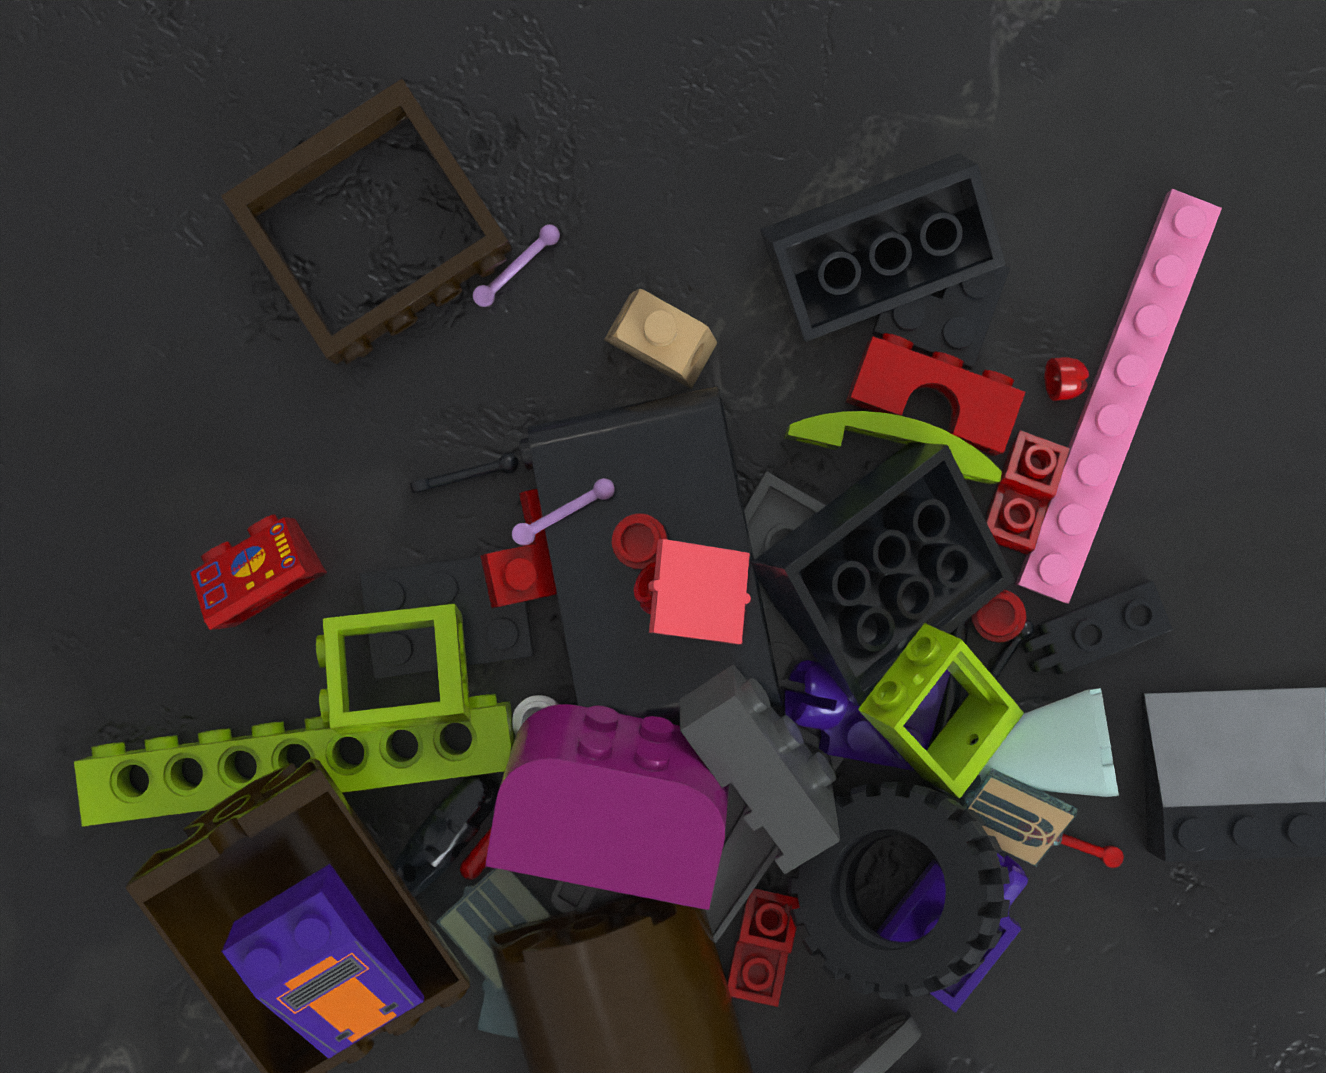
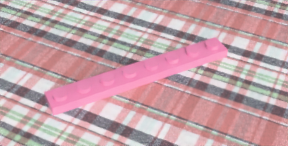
M1171 189L1166 193L1068 448L1070 450L1056 496L1048 504L1035 550L1026 555L1015 585L1061 603L1069 604L1222 210L1221 207L1175 189Z

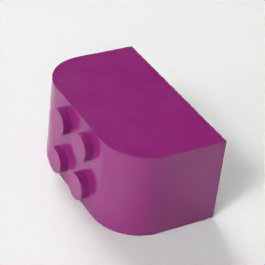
M570 704L548 706L528 717L519 728L496 799L485 866L709 910L725 839L729 784L723 788L719 785L718 781L680 731V726L672 724L667 719L655 716L643 719L618 714L615 710L605 706H591L589 708Z

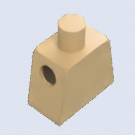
M642 289L630 293L604 339L606 342L690 389L693 388L717 345L711 330L704 323Z

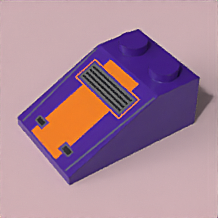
M328 864L234 921L222 953L253 995L328 1059L424 1002L422 992L331 864Z

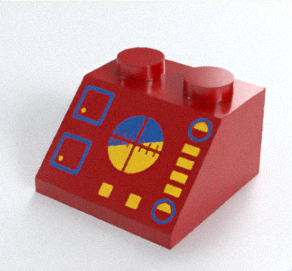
M275 514L267 516L247 529L251 537L232 547L229 541L224 542L201 556L204 564L190 573L203 619L209 630L236 627L327 573L295 518L283 517L278 520Z

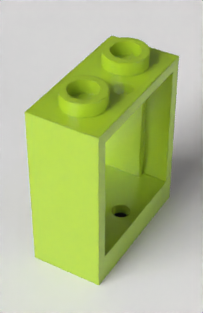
M455 604L323 618L324 635H317L316 654L320 668L326 667L327 689L320 690L319 704L322 720L324 722L330 721V728L340 735L471 721L463 617ZM427 627L435 628L440 702L349 712L344 637Z
M926 623L923 624L917 634L911 639L858 709L924 780L959 799L1024 714L962 639ZM947 669L969 695L926 751L907 731L904 724ZM978 738L977 743L974 744V745H971V742H972L974 739Z

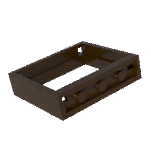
M403 79L395 82L221 195L325 357L336 365L343 360L347 365L359 356L363 358L373 350L371 342L387 331L391 336H394L408 329L418 320L415 313L432 302L436 307H439L451 301L462 292L461 283L477 273L481 278L494 273V268L507 261L504 255L512 251L508 239ZM409 118L485 237L333 335L257 219V216Z

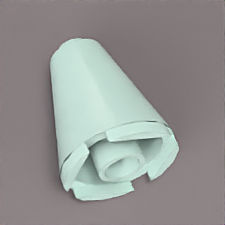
M1101 688L1088 689L1024 713L978 774L981 777L983 786L992 777L1015 789L1101 797L1119 796ZM976 738V739H975V743H971V745L976 744L977 741H978V738Z

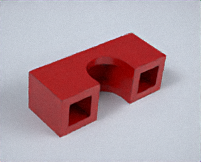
M883 333L882 339L873 336L867 342L846 403L871 412L902 416L907 400L914 390L921 388L933 389L946 398L951 409V420L947 432L961 438L980 452L996 456L1004 453L1026 393L1012 387L1014 379L991 370H984L982 376L962 369L964 361L946 353L934 351L932 358L912 351L913 342L894 334Z

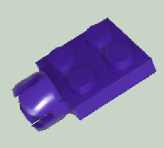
M805 660L794 666L788 676V680L804 683L806 693L788 689L784 690L785 715L791 718L798 726L821 730V740L818 747L827 755L915 771L858 710L859 706L853 705L820 662ZM947 669L904 724L907 731L926 751L929 747L950 675Z
M997 853L1001 867H1008L1010 884H1004V899L1010 900V909V905L1027 885L1028 877L1020 865L1008 855L1002 857ZM933 859L876 933L887 940L909 942L923 937L935 927L942 914L946 895L944 875L939 862ZM1009 911L1008 917L1001 918L998 929L1002 932V935L995 948L988 949L984 954L985 961L974 972L960 978V982L930 993L955 1013L1021 931L1020 924L1009 916Z

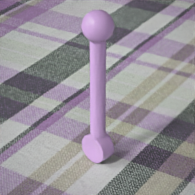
M550 224L542 227L539 232V238L488 286L480 285L474 290L473 299L475 303L480 307L492 305L495 300V293L546 245H554L558 242L560 238L558 228Z
M599 479L594 484L592 490L530 525L526 523L517 524L512 530L513 540L520 545L531 544L535 539V534L598 498L600 500H607L612 497L615 490L614 484L609 479Z

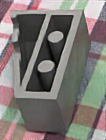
M731 665L680 699V731L718 781L719 785L723 788L731 783L751 809L744 814L743 818L753 831L762 826L765 828L778 846V855L775 857V862L784 874L840 841L832 782L836 780V776L832 766L820 752L813 754L803 743L801 732L791 718L786 715L780 717L773 710L767 693L754 678L747 680L734 665Z

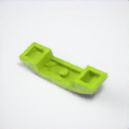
M868 411L828 413L792 423L787 427L784 439L833 450L841 447L844 431L906 445L910 442L948 445L964 479L989 485L998 483L1001 479L1002 471L988 457L969 443L941 428L904 416Z

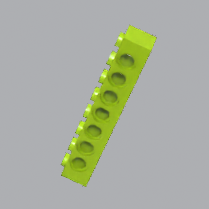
M496 694L469 697L471 721L455 722L465 725L472 735L471 746L463 751L452 749L445 740V730L450 723L340 735L330 728V721L324 722L321 716L304 719L305 728L285 731L284 721L253 725L251 726L252 735L232 738L231 728L200 732L198 733L199 742L179 745L178 735L146 739V749L126 751L125 742L91 747L92 756L74 761L82 826L209 810L253 781L288 765L287 752L291 744L304 746L308 750L310 758L318 759L342 793L504 772L515 741L510 701L497 703ZM397 730L410 731L416 737L418 750L414 757H402L395 752L392 739ZM344 737L356 738L363 745L364 758L360 764H350L342 758L340 743ZM239 751H246L254 757L257 770L253 778L243 777L237 772L235 757ZM186 758L196 760L202 767L203 778L199 785L189 783L183 776L182 765ZM133 765L142 767L148 774L149 785L145 792L135 789L130 782L129 774Z

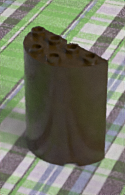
M310 758L298 769L293 763L285 765L228 796L183 829L189 837L187 840L177 846L155 852L133 875L125 887L261 1073H327L344 1061L348 1064L354 1063L363 1058L373 1048L374 1041L372 1038L386 1031L389 1035L392 1033L394 1036L406 1033L418 1023L423 1014L437 1006L446 1008L453 1005L466 994L470 987L468 974L318 759ZM328 864H331L422 992L424 1002L328 1059L253 995L222 953L234 921Z
M628 895L607 901L603 906L591 911L577 912V910L489 934V944L529 1073H754L705 909Z

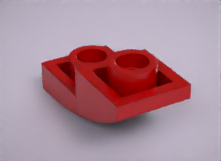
M1021 430L1017 433L1003 466L1000 482L996 485L985 516V521L997 544L1026 555L1035 550L1048 504L1056 496L1070 448Z
M754 888L746 899L727 978L731 997L778 1007L788 954L792 952L797 927H794L790 910L799 908L798 898Z

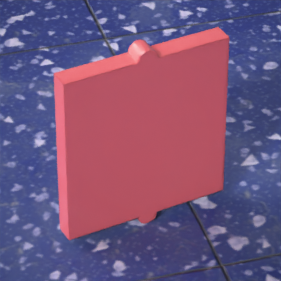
M659 539L654 580L648 584L649 590L653 592L649 633L736 645L742 644L745 604H748L751 600L750 595L746 593L750 553Z

